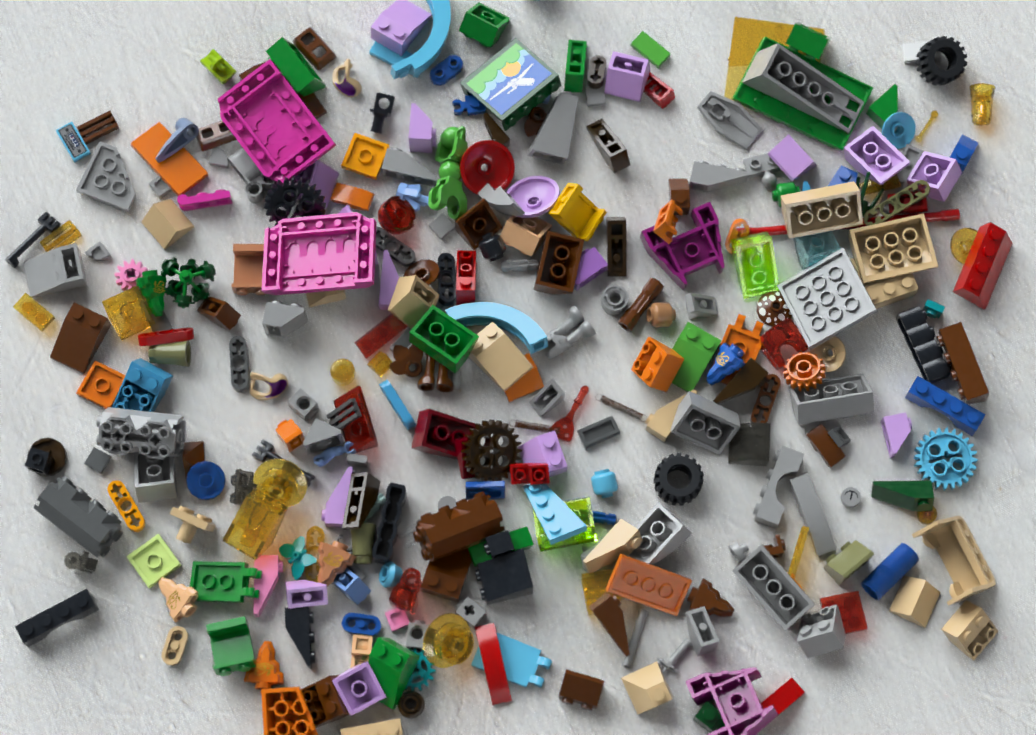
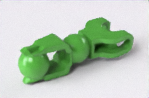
M464 126L459 128L448 127L441 134L435 155V161L441 164L438 171L440 179L437 180L436 186L429 191L428 200L429 207L435 211L447 206L448 216L454 220H457L467 212V197L462 189V182L459 181L461 178L460 162L463 154L468 149Z

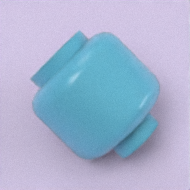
M609 469L594 472L595 475L591 477L594 494L601 495L602 498L613 496V492L618 489L615 473Z

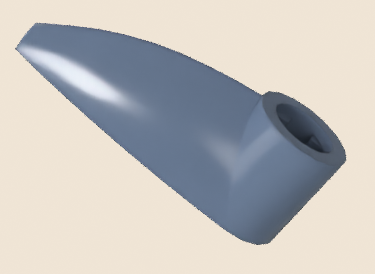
M180 118L175 125L176 131L162 146L155 160L160 163L190 143L199 133L198 126L187 118Z

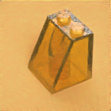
M252 490L244 499L222 541L252 559L257 560L273 544L288 507L284 506L280 501L267 496L263 491Z

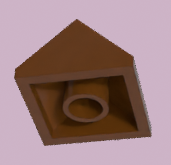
M484 198L455 221L456 232L473 250L479 247L478 244L483 240V235L493 232L494 235L503 228Z

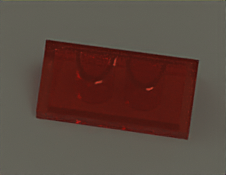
M356 386L333 402L335 408H338L349 399H356L362 416L343 428L342 431L345 441L354 443L349 448V451L354 448L357 453L377 447L378 442L361 386ZM353 411L347 417L343 418L339 422L342 423L344 420H346L356 412Z

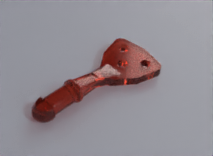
M587 385L580 388L576 399L573 400V406L566 417L556 421L552 425L554 427L550 428L559 429L560 434H563H556L558 439L566 442L572 440L574 432L573 418L589 392Z

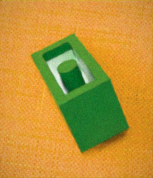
M894 84L867 110L866 114L881 129L886 119L898 111V86Z

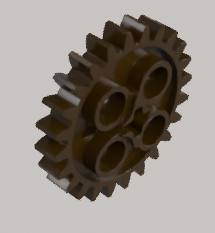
M489 419V422L483 420L482 425L475 424L476 430L469 429L471 435H465L468 441L462 442L466 446V449L461 450L462 453H466L462 460L468 462L464 467L471 468L469 474H475V479L481 478V481H501L502 477L507 479V472L510 473V464H516V460H521L517 453L522 452V450L517 449V446L522 443L516 441L519 435L512 434L515 429L508 428V423L502 424V421L497 420L495 422L493 419ZM482 437L485 438V444L483 446L480 443ZM500 437L503 438L502 445L498 443ZM484 456L485 463L481 465L480 460ZM500 456H502L503 462L501 465H499L498 459Z

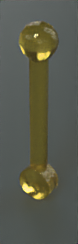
M936 110L931 112V117L923 130L915 137L916 142L922 141V136L931 122L937 118L938 112Z

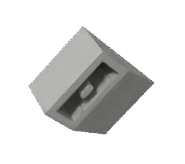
M76 243L57 247L24 262L31 298L87 286L81 251Z

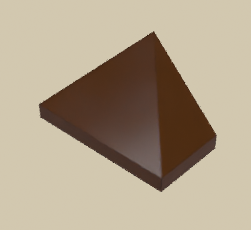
M204 441L184 443L182 457L185 478H187V473L193 465L205 461Z

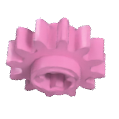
M134 259L131 260V264L124 261V267L117 266L120 273L114 274L118 279L116 280L117 285H121L122 291L128 288L130 294L133 293L135 288L140 292L136 280L142 277V272L148 271L147 267H143L141 261L136 265Z

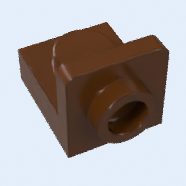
M778 534L773 539L775 547L773 545L764 546L774 558L782 557L786 550L784 539H780Z

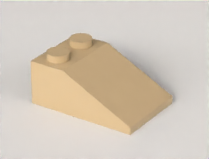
M493 321L477 334L479 339L469 358L504 392L533 368V365Z

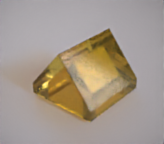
M379 351L367 363V366L381 378L390 369L389 364L392 361L387 354Z

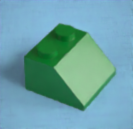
M478 2L466 11L459 32L463 33L467 38L479 41L485 47H492L498 42L511 18Z
M797 22L786 44L789 45L788 49L796 53L800 50L806 53V58L815 61V59L819 60L831 38Z

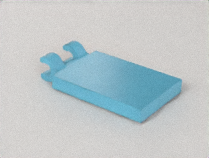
M497 633L507 680L527 688L528 683L542 688L544 678L536 676V670L538 665L549 669L552 660L541 657V650ZM478 647L471 666L485 671L480 648Z

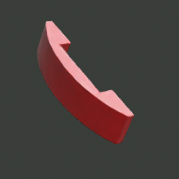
M490 623L475 627L492 705L512 701L495 624Z

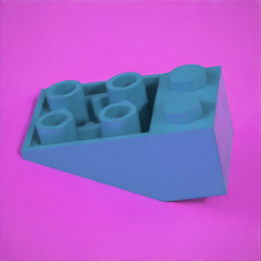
M142 358L132 361L111 408L154 412L165 395L173 375Z

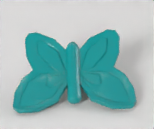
M303 536L295 539L293 544L287 543L279 547V552L282 556L291 558L288 560V563H293L292 575L295 580L302 576L306 566H311L317 562L314 556L306 554L307 549H304L305 538Z

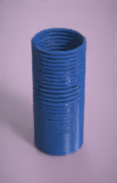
M901 543L861 582L863 589L875 600H880L892 586L919 562L918 555L907 544Z

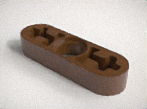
M769 374L766 378L768 379L767 382H770L771 379L774 380L776 385H773L771 392H768L769 383L766 382L760 388L750 422L756 428L764 427L770 416L781 384L780 378L775 374ZM767 396L770 398L771 403L764 406L761 404L760 398ZM761 409L764 410L762 414V419L764 420H761L759 423L756 422L757 418L754 416H758Z

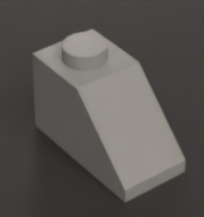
M705 606L687 611L686 619L689 638L696 655L699 656L715 651L720 641Z

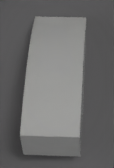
M487 183L478 193L482 199H486L487 203L500 213L512 216H523L525 214L513 197L501 186L495 190Z

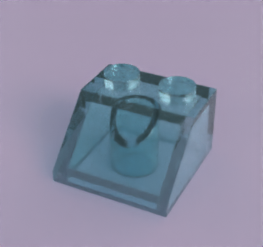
M832 231L793 238L798 262L802 270L841 249Z

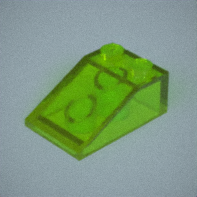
M768 232L731 239L732 255L743 299L780 291L777 286L779 285L773 239Z

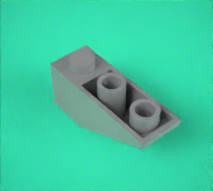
M694 161L689 189L709 192L747 182L749 172L741 168H727V166L722 164L711 165L706 161Z

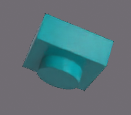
M927 299L923 309L928 317L939 319L945 306Z

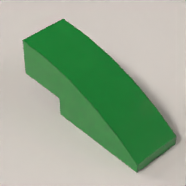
M527 526L509 532L515 551L520 549L527 550L534 545ZM486 541L468 548L474 567L478 566L477 564L492 559L491 555L487 556L483 545L487 543Z

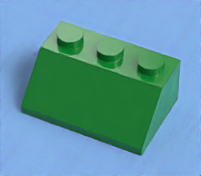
M281 37L266 50V53L270 56L267 59H271L274 65H277L283 77L291 83L290 86L297 94L307 96L326 87L325 83L296 46L285 38Z
M433 304L409 332V342L455 374L466 362L479 339L477 334Z

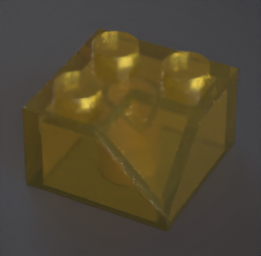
M137 285L102 301L106 313L121 340L156 324L146 299L142 296L141 290Z

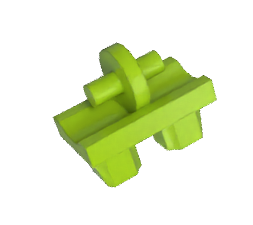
M214 49L200 60V63L222 84L227 83L237 73Z

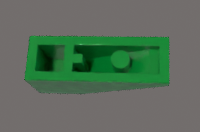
M569 40L564 83V91L582 93L587 41Z

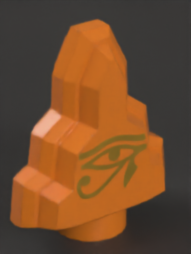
M271 641L263 642L258 650V657L255 659L256 667L251 668V670L245 673L244 682L254 683L255 689H271L272 685L284 684V674L280 672V664L275 660L276 652Z

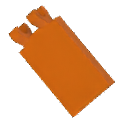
M739 314L734 326L728 324L720 346L723 343H727L729 346L732 343L737 345L745 353L741 358L746 364L750 358L753 360L757 358L764 337L759 336L764 323L756 321L753 331L742 328L746 316ZM740 369L727 375L720 383L727 385Z

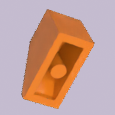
M292 419L289 421L284 420L277 425L278 428L275 431L289 453L303 444L305 440L304 435Z

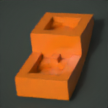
M336 183L330 200L333 203L349 205L352 209L369 211L374 193L354 186Z

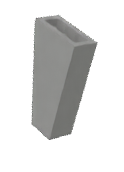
M560 92L544 119L527 156L563 165L569 155L578 102L577 96H573L569 92Z

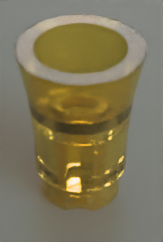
M978 83L969 86L971 117L974 125L990 124L996 88L994 85Z

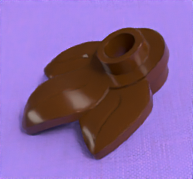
M535 107L528 114V120L524 123V131L528 137L537 135L546 118L547 113L543 108Z
M413 344L409 349L402 345H394L393 357L395 361L389 364V368L397 375L406 374L409 377H417L422 372L421 360L424 355L423 351ZM411 364L415 365L414 371H410L409 369Z

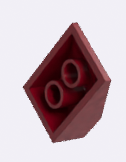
M432 409L420 411L411 449L457 459L455 439L471 435L469 429L476 430L475 423Z

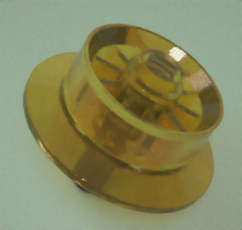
M267 460L257 468L254 474L253 481L257 495L261 502L270 508L284 509L296 505L306 494L307 480L305 474L296 464L288 460Z
M454 613L443 614L433 620L427 628L423 639V651L426 659L432 665L439 668H448L463 663L470 656L474 647V637L468 623L463 617Z

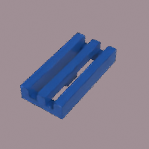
M505 481L466 482V499H473V496L480 492L489 495L490 499H504Z

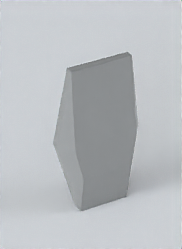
M712 91L709 92L697 107L718 133L745 150L763 130L740 103Z

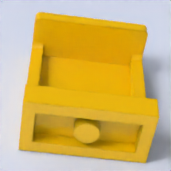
M568 183L548 214L573 237L584 239L587 242L593 237L594 231L604 220L607 211L595 206L582 193L583 188L579 184Z

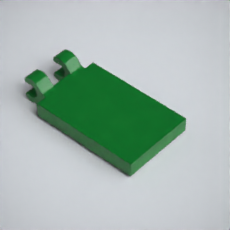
M193 561L190 587L192 586L198 592L197 602L244 603V597L259 598L260 590H255V588L248 586L250 578L261 579L262 571L257 570V568H248L249 564L246 562Z

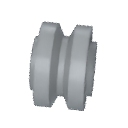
M619 285L607 287L603 291L601 299L604 311L611 315H618L625 311L628 304L627 291ZM617 297L620 301L612 303L610 298Z

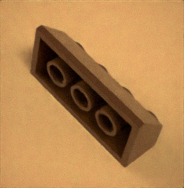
M962 322L939 329L937 341L939 346L944 347L946 352L943 354L947 365H951L953 370L950 372L951 377L959 385L960 389H957L960 399H964L966 404L987 401L989 390Z

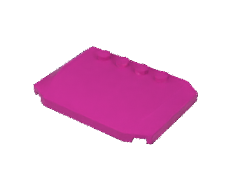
M271 59L218 98L222 121L262 174L275 182L281 180L284 183L285 177L289 181L292 180L293 176L296 177L336 146Z
M351 212L286 218L278 221L276 226L266 228L264 235L262 292L270 295H288L360 289L374 285L376 221L373 218L364 217L360 213Z

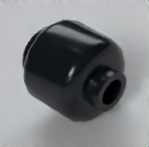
M493 232L483 235V240L478 244L483 258L489 259L492 262L504 257L503 254L506 251V247L500 235H493Z

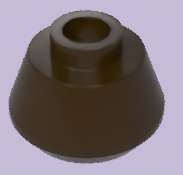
M407 691L400 697L397 707L400 714L404 717L416 718L423 712L425 702L418 692Z

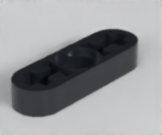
M442 253L437 261L440 269L437 278L438 300L442 305L450 306L455 302L456 298L455 259L449 253ZM443 260H447L448 262L447 270H444L445 264ZM443 276H449L452 279V281L450 283H444L441 280V278ZM445 289H449V299H446V297L444 296L446 291Z

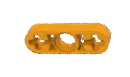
M112 481L108 485L107 490L125 523L133 532L143 530L145 519L127 488L121 481ZM113 487H122L120 489L122 498H119L116 492L112 493L114 491ZM129 501L132 503L129 511L121 509L123 502ZM133 514L137 520L141 519L138 527L135 525L131 526L133 520L129 515Z

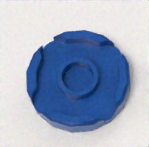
M202 461L193 465L188 471L186 478L188 490L193 496L202 500L214 499L220 495L226 482L225 474L220 466L209 461Z

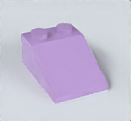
M397 0L383 11L371 26V39L402 56L432 17V14L407 0Z
M874 126L844 147L845 159L861 174L866 176L869 171L871 173L869 179L879 185L888 181L910 164V161Z

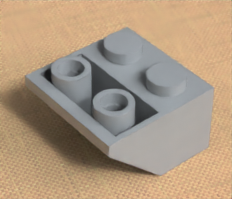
M272 301V303H266L262 324L266 335L285 338L305 325L308 318L305 308H302L299 304H291L290 306L284 305L280 301Z
M837 605L807 612L801 618L797 642L807 658L844 648L845 631Z

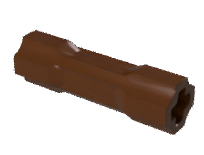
M655 278L648 280L642 288L640 295L618 320V324L623 329L632 332L640 321L642 314L664 289L661 282Z

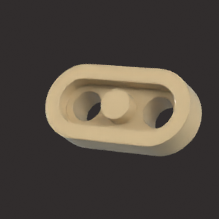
M175 626L170 629L162 650V660L169 666H175L181 662L188 642V632L181 626ZM177 634L182 635V639L179 641L175 639ZM171 653H175L176 657L175 659L171 660L169 659V655Z

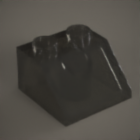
M748 422L740 424L741 427L729 442L728 464L767 466L769 462L771 423Z

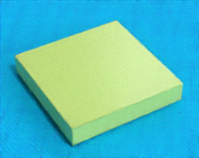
M159 534L126 556L149 589L156 585L161 578L167 577L182 566Z

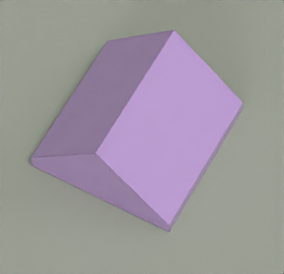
M789 134L767 154L791 181L817 166Z
M368 661L348 669L332 680L350 716L386 698Z

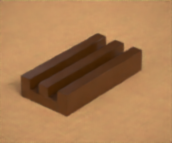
M109 110L78 126L77 129L87 145L119 129V126ZM110 123H113L112 125H110V126H108V127L102 129V127H104V126H106V125H108V124H110ZM100 130L99 132H97V133H95V134H93V135H91V136H89V137L86 138V135H88V134H90V133H92V132H94V131Z

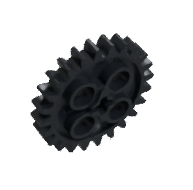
M294 176L291 181L285 177L284 183L278 180L277 185L272 184L271 190L268 189L264 209H268L266 216H270L269 222L275 221L276 226L278 221L288 217L300 193H303L299 200V204L296 205L291 218H296V216L325 215V196H320L321 189L315 191L316 184L309 185L310 180L304 183L302 177H300L299 181H296ZM288 192L293 193L294 196H290V195H288L287 193H288Z

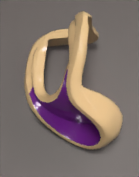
M346 59L344 65L334 69L332 82L343 95L355 97L361 93L362 86L357 80L349 76L350 69L353 67L350 59ZM345 69L344 79L342 82H339L338 71Z
M250 373V379L252 380L249 392L256 399L269 400L281 395L288 386L287 377L281 373L274 375L271 379L258 373ZM262 380L266 382L270 387V391L268 393L255 391V381Z

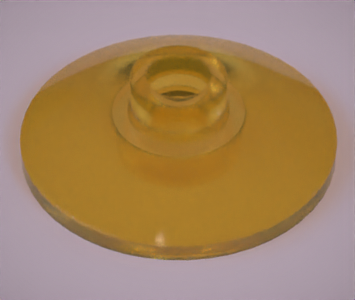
M962 228L953 234L950 248L958 262L965 263L978 231L972 228Z

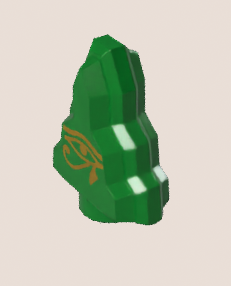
M157 270L142 272V277L137 278L136 284L140 288L142 296L147 299L150 312L155 317L162 316L165 303L163 297L166 292L167 280L166 276L158 275Z

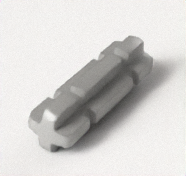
M527 259L512 260V262L506 260L501 262V270L503 272L538 269L537 259H530V261H527Z

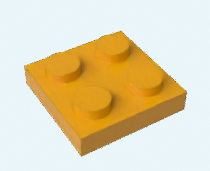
M354 133L341 168L376 180L383 165L386 150L390 148V145Z

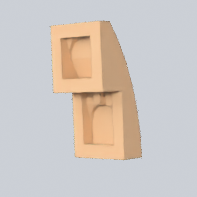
M353 634L350 668L368 661L373 646V635Z

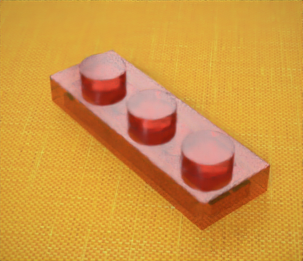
M391 313L355 341L354 344L362 355L368 358L408 326Z

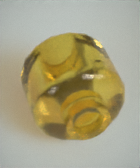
M342 358L334 361L331 365L330 374L334 383L345 386L353 382L356 373L351 361Z

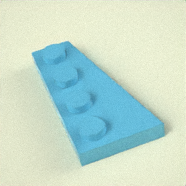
M529 483L523 486L551 545L587 531L586 525L546 484L530 485Z

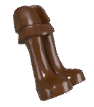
M425 353L427 356L424 376L418 380L417 388L422 391H432L435 387L436 360ZM439 363L436 388L440 392H452L454 384L448 376V368Z

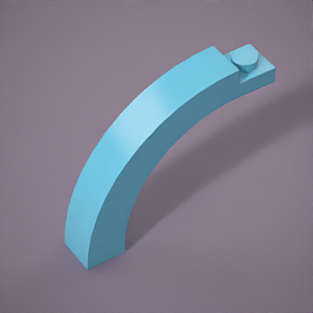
M426 0L433 20L431 34L417 52L391 66L390 74L394 80L398 77L403 78L407 76L409 72L413 77H416L429 68L440 55L446 43L450 26L451 9L449 0Z
M472 302L445 309L447 315L465 327L474 325L488 326L493 321L499 328L519 338L531 354L548 347L547 336L540 326L529 316L512 307L491 302Z

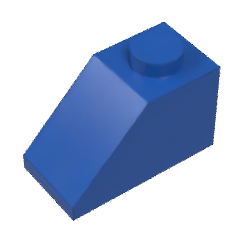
M963 134L949 157L957 160L962 173L979 143Z

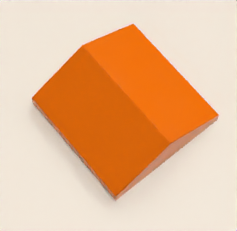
M529 353L524 356L533 365V368L505 391L509 402L544 387L538 369Z

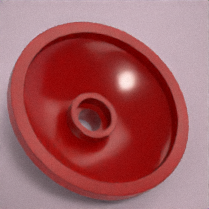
M482 140L474 143L465 151L460 162V175L464 185L477 195L487 183L495 190L499 186L505 190L514 176L515 164L512 154L503 144L493 140ZM482 164H486L485 170L481 169Z

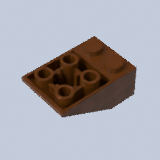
M330 675L301 689L315 728L350 715L332 682L339 675Z

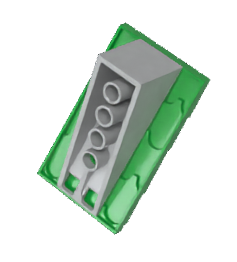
M765 36L762 38L732 100L778 123H782L809 138H814L833 149L841 151L844 149L873 87L819 61L810 60L804 54L796 53L788 49L787 46Z

